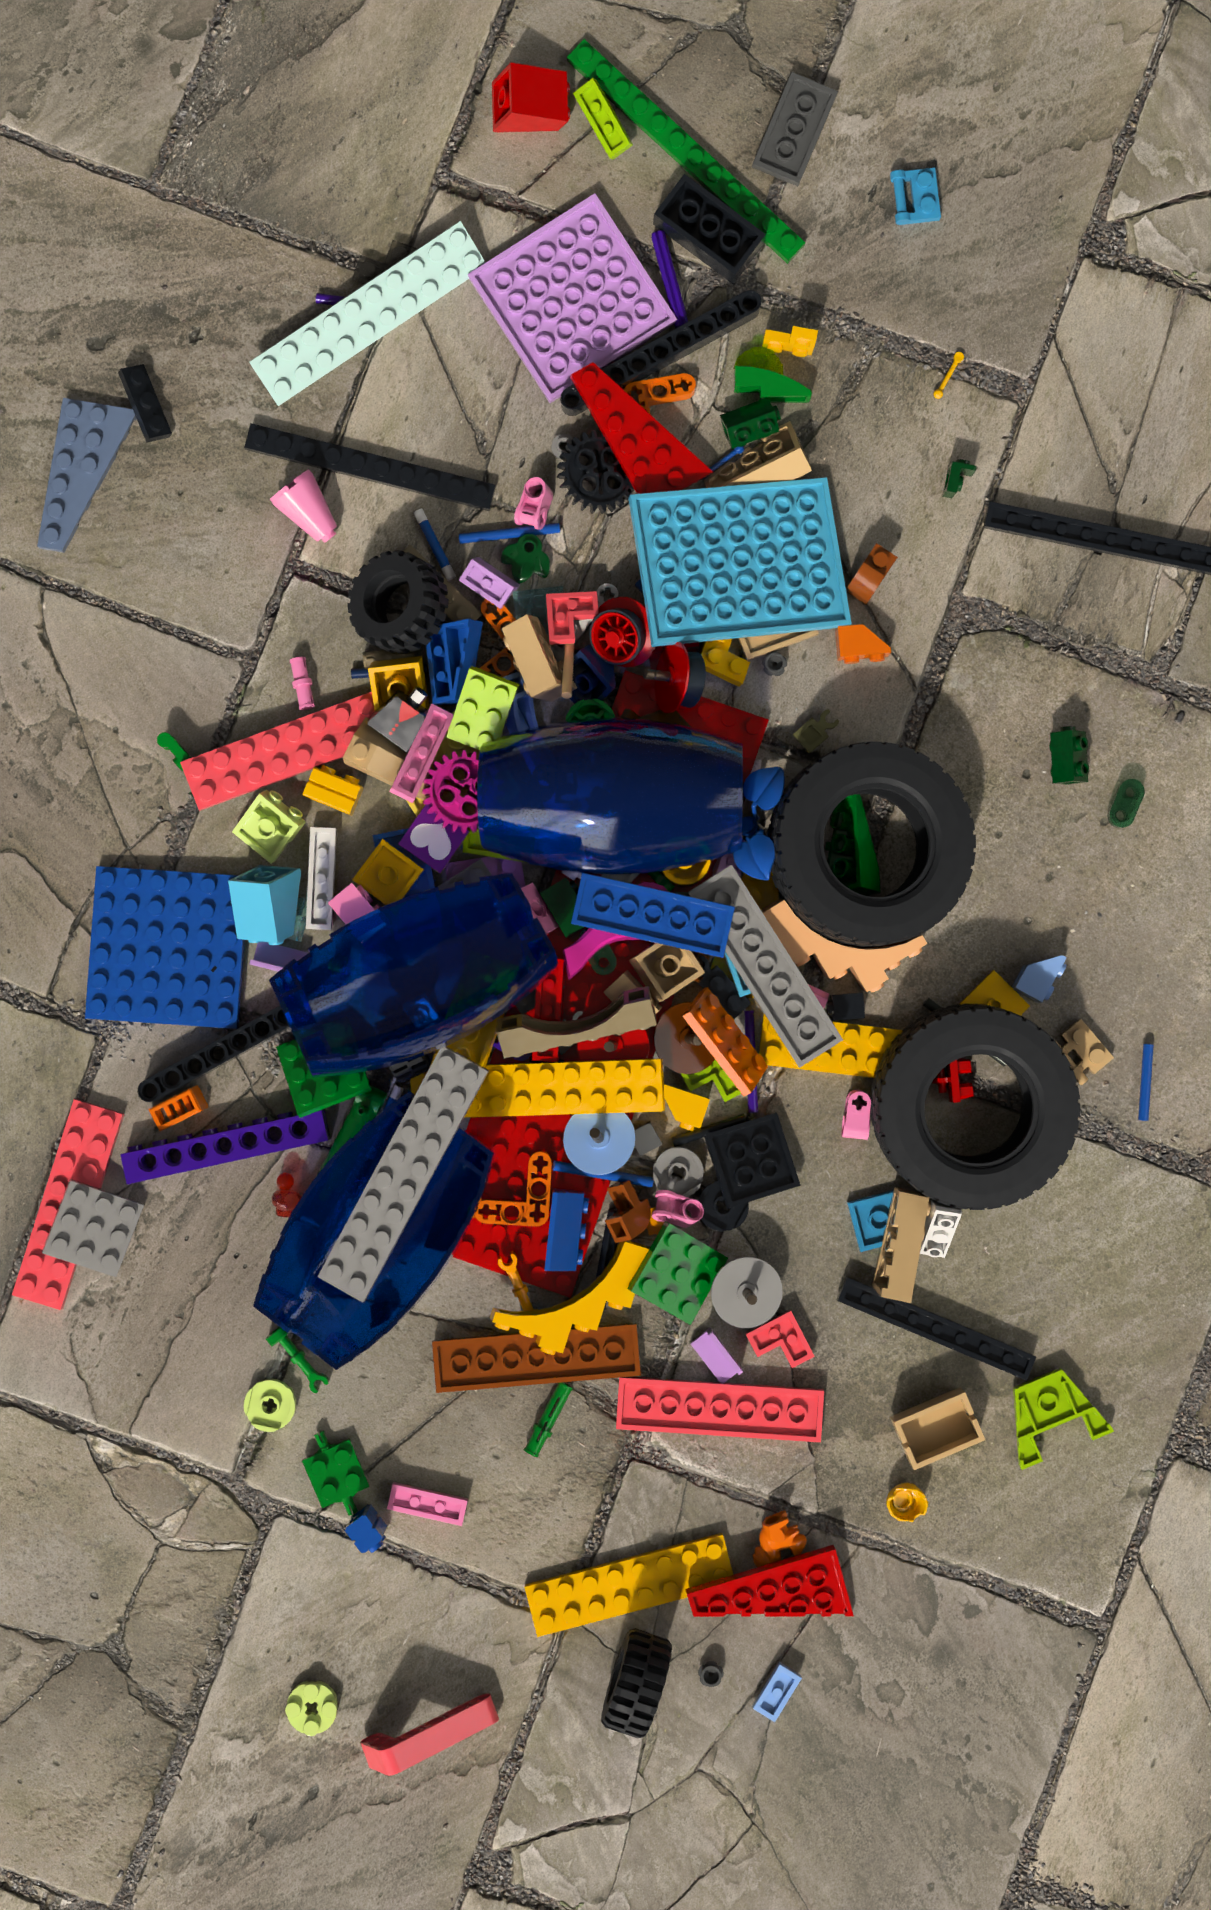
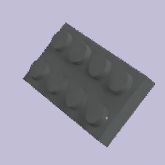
M791 72L753 161L752 168L798 187L838 91Z

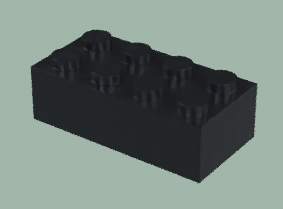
M686 174L681 177L654 213L653 218L654 226L663 230L666 235L733 285L763 247L766 237L765 233Z

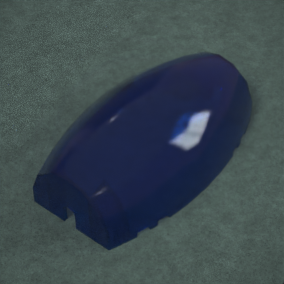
M628 718L578 719L545 724L513 732L485 742L480 748L477 778L478 827L481 845L483 849L498 853L504 857L524 861L531 865L569 872L610 875L665 871L671 868L695 865V863L706 860H714L742 850L743 744L711 732L680 724Z
M513 873L479 877L480 882L464 884L463 881L454 882L455 887L440 891L438 887L382 906L329 934L330 939L321 945L313 944L308 948V954L298 961L293 959L269 979L312 1077L347 1075L380 1069L416 1059L444 1048L476 1032L506 1013L530 994L557 968L556 951L538 918H533L531 906Z
M412 1092L406 1093L397 1101L387 1106L372 1121L369 1120L353 1138H350L332 1156L311 1182L280 1233L281 1237L275 1249L271 1252L265 1274L262 1275L253 1307L284 1331L294 1333L302 1338L301 1344L335 1370L341 1369L366 1352L395 1328L420 1302L440 1277L460 1246L475 1217L496 1157V1153L460 1125L366 1301L361 1302L320 1279L318 1275L415 1096Z

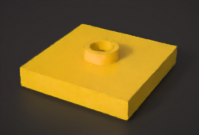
M382 839L352 880L394 911L424 869Z
M992 970L959 1003L961 1005L985 1004L995 1006L1020 1016L1030 1007L995 970Z

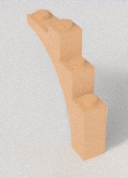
M779 898L761 909L797 967L810 961L811 958L809 956L813 955L824 976L829 979L834 978L836 980L847 974L846 969L849 968L861 990L866 992L870 991L872 993L881 989L884 986L883 982L889 979L884 971L885 969L890 971L901 964L900 960L907 956L911 958L923 951L922 947L927 944L923 935L920 934L905 941L878 947L840 945L823 938L809 929L794 914L783 899Z

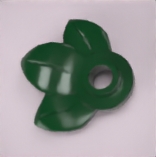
M525 534L517 543L508 545L502 552L501 563L512 565V575L518 584L528 580L533 575V572L542 578H547L550 571V559L542 551V542L536 535ZM527 542H531L534 545L533 551H526L525 544Z

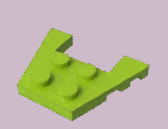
M1061 1368L1013 1387L1018 1465L1021 1470L1043 1462L1033 1436L1081 1416L1092 1440L1114 1432L1110 1424L1107 1423Z

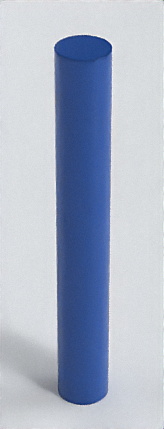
M1143 1044L1138 1120L1149 1121L1154 1048L1152 1044Z

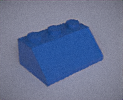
M554 1188L544 1271H576V1266L582 1265L583 1249L578 1248L579 1239H585L586 1224L581 1223L582 1213L588 1212L589 1198H584V1191Z

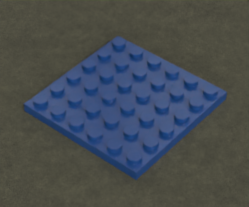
M96 866L85 1019L238 1029L245 940L237 939L228 880L238 875ZM216 966L217 969L214 972H212V968Z

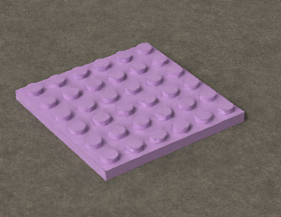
M595 193L468 274L474 288L549 403L560 398L562 392L574 384L570 378L574 372L592 362L600 369H603L668 329L677 321L674 313Z

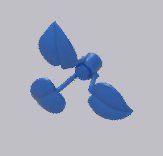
M781 767L758 769L746 778L743 785L744 796L753 802L751 805L753 816L742 818L736 825V829L745 837L746 842H741L735 846L733 858L741 871L760 880L770 879L771 869L775 861L774 842L769 837L763 835L764 828L758 822L760 817L757 814L756 807L758 805L763 810H770L780 801L785 785L784 771Z

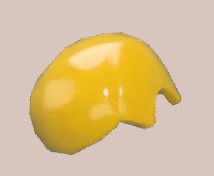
M906 1482L896 1485L889 1491L886 1498V1506L890 1515L898 1521L914 1522L915 1518L926 1514L928 1501L920 1488L915 1484Z

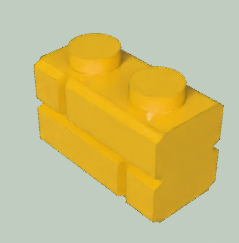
M322 765L321 769L314 767L303 791V796L352 816L363 792V787L358 785L360 780L349 775H345L344 778L336 776V770Z

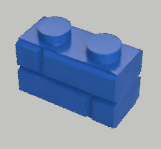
M367 1504L351 1516L345 1530L350 1539L355 1540L354 1544L361 1553H365L368 1550L373 1553L383 1545L382 1541L386 1538L384 1533L387 1525L381 1517H377L378 1513L371 1504Z

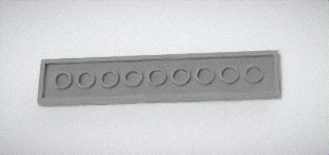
M444 1045L441 1046L318 1275L320 1279L361 1302L366 1301L489 1072L488 1069Z

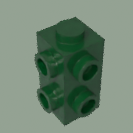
M768 398L720 415L724 435L732 449L745 446L747 443L779 432L777 421L781 420V416L777 406H772Z
M1076 726L1060 727V732L1050 733L1051 741L1049 748L1052 761L1050 770L1052 784L1069 785L1088 782L1089 764L1087 761L1088 739L1086 731H1078Z

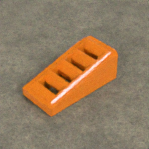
M196 1085L148 1110L161 1132L207 1109L209 1106L199 1086ZM179 1099H182L188 1111L187 1113H185ZM171 1103L173 1104V1106H174V1108H175V1110H176V1112H177V1114H178V1116H179V1117H177V1118H176V1116H175V1114H174V1112H173V1110H172V1108H171V1106H170ZM161 1108H164L170 1120L169 1122H166L160 1110Z

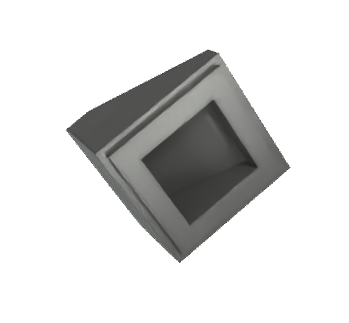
M650 1121L635 1129V1148L640 1156L662 1145Z

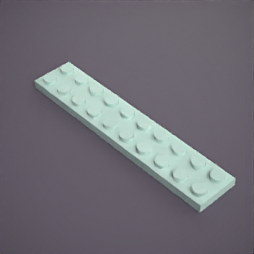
M458 221L250 360L249 363L277 406H279L468 280V274L486 262L462 222Z

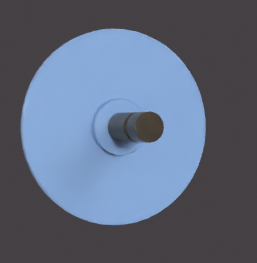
M625 1113L574 1114L568 1121L564 1131V1149L569 1160L579 1170L592 1175L609 1174L621 1168L632 1155L635 1146V1130L631 1120Z

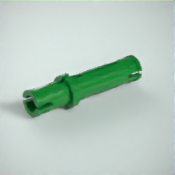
M565 1382L558 1383L540 1420L532 1427L534 1431L524 1448L525 1452L534 1457L539 1456L545 1441L553 1434L551 1430L569 1394L573 1390L572 1386ZM558 1397H560V1400H559V1402H558V1404H557V1406H556V1408H555V1410H554L552 1416H549V1414H550L552 1408L554 1407V1405H555V1403H556ZM547 1421L548 1423H547V1425H546V1427H545V1429H544V1431H543V1433H542L540 1439L537 1440V1438H538V1436H539V1434H540V1432H541V1430H542V1428H543L545 1422Z

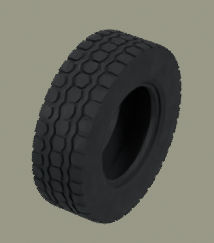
M860 742L827 753L802 769L785 787L776 808L773 809L770 818L771 824L768 827L767 837L774 842L775 861L771 869L773 876L771 877L775 887L779 890L780 897L786 901L794 914L812 931L827 937L829 940L846 945L861 947L881 946L905 941L928 931L948 915L947 913L951 912L958 903V898H961L967 887L966 882H969L973 871L971 866L974 865L976 852H973L974 848H976V835H973L975 827L973 818H970L969 815L971 813L967 801L964 802L963 798L965 796L959 786L954 785L955 781L947 772L944 773L943 768L935 761L931 762L929 761L930 758L920 752L915 753L914 749L903 745L899 746V744L888 742ZM870 794L882 797L896 805L908 818L913 828L916 839V857L913 868L905 882L897 890L885 897H870L850 890L836 878L826 860L824 853V831L827 821L835 807L848 796Z
M957 1004L947 1006L946 1008L942 1007L921 1016L914 1023L904 1028L903 1032L895 1037L890 1043V1047H887L881 1057V1063L879 1062L875 1072V1079L873 1078L872 1094L870 1096V1114L874 1133L882 1152L893 1168L922 1194L939 1203L960 1209L985 1210L987 1208L989 1210L1001 1208L1002 1205L1008 1206L1017 1203L1020 1198L1023 1200L1034 1194V1190L1038 1191L1048 1183L1047 1180L1049 1178L1052 1179L1059 1171L1058 1167L1060 1165L1063 1166L1069 1154L1067 1153L1068 1150H1072L1076 1140L1074 1135L1078 1132L1080 1122L1077 1120L1080 1117V1103H1078L1080 1095L1079 1088L1076 1085L1077 1080L1073 1069L1070 1068L1069 1060L1056 1041L1041 1027L1027 1018L1002 1008L985 1004ZM979 1054L998 1057L1013 1071L1021 1088L1022 1112L1014 1132L1002 1145L981 1155L961 1156L941 1149L932 1138L925 1119V1100L932 1081L944 1067L959 1058Z

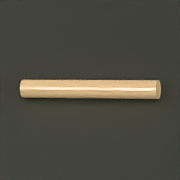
M564 644L561 696L565 699L572 697L574 644Z

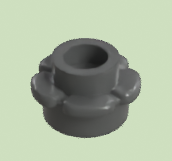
M771 652L762 660L763 670L769 676H780L785 672L784 668L787 667V660L781 653ZM776 662L777 666L774 667L772 663Z
M708 1661L705 1665L700 1666L698 1675L703 1685L715 1687L721 1683L724 1672L722 1667L718 1666L716 1662ZM713 1672V1675L709 1676L708 1673Z

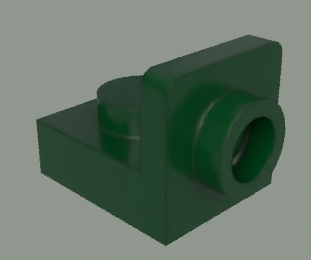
M957 459L956 462L952 461L947 469L942 497L953 498L957 491L960 492L964 477L960 475L972 477L976 472L977 466L971 465V462L968 460Z

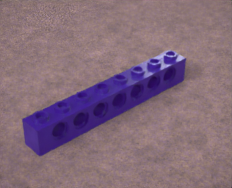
M325 1109L301 1118L298 1115L293 1116L292 1112L278 1114V1120L269 1122L267 1117L252 1120L253 1125L243 1127L242 1122L227 1125L228 1131L219 1133L217 1128L202 1131L203 1136L193 1138L192 1133L177 1136L178 1142L168 1143L167 1139L152 1142L153 1147L143 1149L142 1144L127 1147L128 1152L120 1154L126 1184L328 1141L331 1137ZM297 1121H303L307 1125V1131L304 1135L296 1133L295 1124ZM273 1126L279 1127L282 1131V1137L279 1140H274L270 1136V1129ZM247 1132H253L256 1135L257 1142L254 1146H250L245 1142ZM223 1137L229 1138L232 1143L229 1151H224L220 1147V1141ZM197 1143H203L206 1146L207 1152L205 1156L201 1157L196 1154L195 1146ZM173 1148L181 1152L179 1162H174L170 1157V1152ZM147 1154H152L156 1158V1165L153 1168L145 1163Z

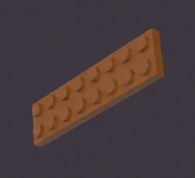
M637 1324L598 1326L597 1331L589 1329V1332L571 1328L564 1352H556L555 1355L540 1351L541 1347L535 1342L537 1335H534V1338H530L519 1333L433 1340L436 1393L641 1376Z

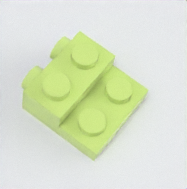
M265 790L259 793L232 832L272 864L277 860L288 843L293 841L306 821L302 819L303 814L299 809L293 806L289 808L282 802L283 797L278 792Z

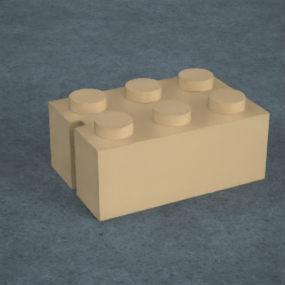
M961 1387L890 1417L913 1470L985 1441L977 1418L973 1415L974 1411L966 1392Z

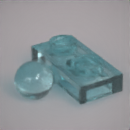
M563 586L514 591L513 599L516 619L526 614L538 617L548 635L546 594L564 593Z

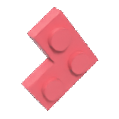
M597 591L546 594L549 645L575 643L574 620L594 619L599 614Z
M791 1310L745 1333L757 1357L778 1346H781L792 1368L815 1357Z

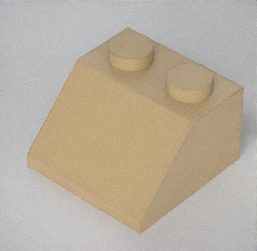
M654 943L629 960L644 985L649 986L650 993L656 1003L664 1001L705 973L690 950Z

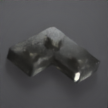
M392 239L384 263L360 255L352 277L353 282L361 285L366 284L417 250V248Z

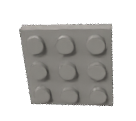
M70 1179L42 1253L116 1277L144 1204Z

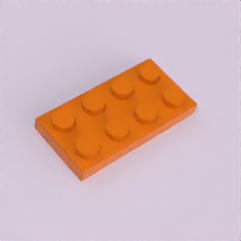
M707 987L699 992L683 1014V1018L741 1094L746 1096L752 1093L768 1066L764 1058L751 1045L748 1037L735 1024L733 1017L722 1007L717 996Z

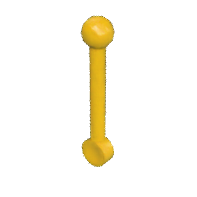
M962 352L955 353L954 361L939 388L933 392L936 399L942 398L943 390L956 366L963 361L964 354Z

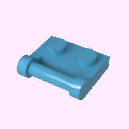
M935 168L892 171L890 179L894 183L897 214L895 215L896 224L905 225L940 221L941 212ZM910 181L913 213L907 212L904 182Z

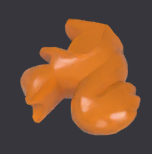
M785 1510L766 1517L762 1522L763 1527L759 1534L760 1546L755 1548V1553L753 1554L756 1567L780 1561V1551L789 1548L792 1554L797 1556L805 1548L806 1536L798 1534L800 1531L797 1529V1524L787 1527L786 1524L789 1523V1518Z

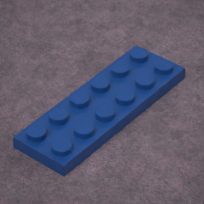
M582 873L571 924L724 958L735 907Z

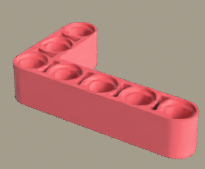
M487 1693L479 1695L396 1738L383 1733H376L364 1738L360 1743L369 1768L390 1776L398 1774L493 1725L499 1720L491 1694Z

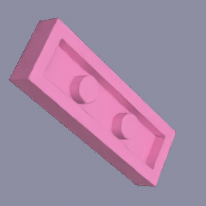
M393 1482L387 1509L462 1526L468 1499Z

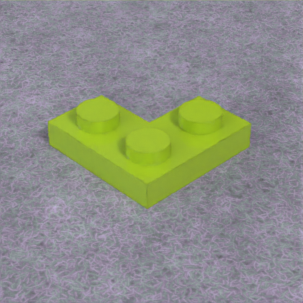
M716 1060L703 1071L694 1074H681L690 1092L713 1080L724 1102L741 1094Z

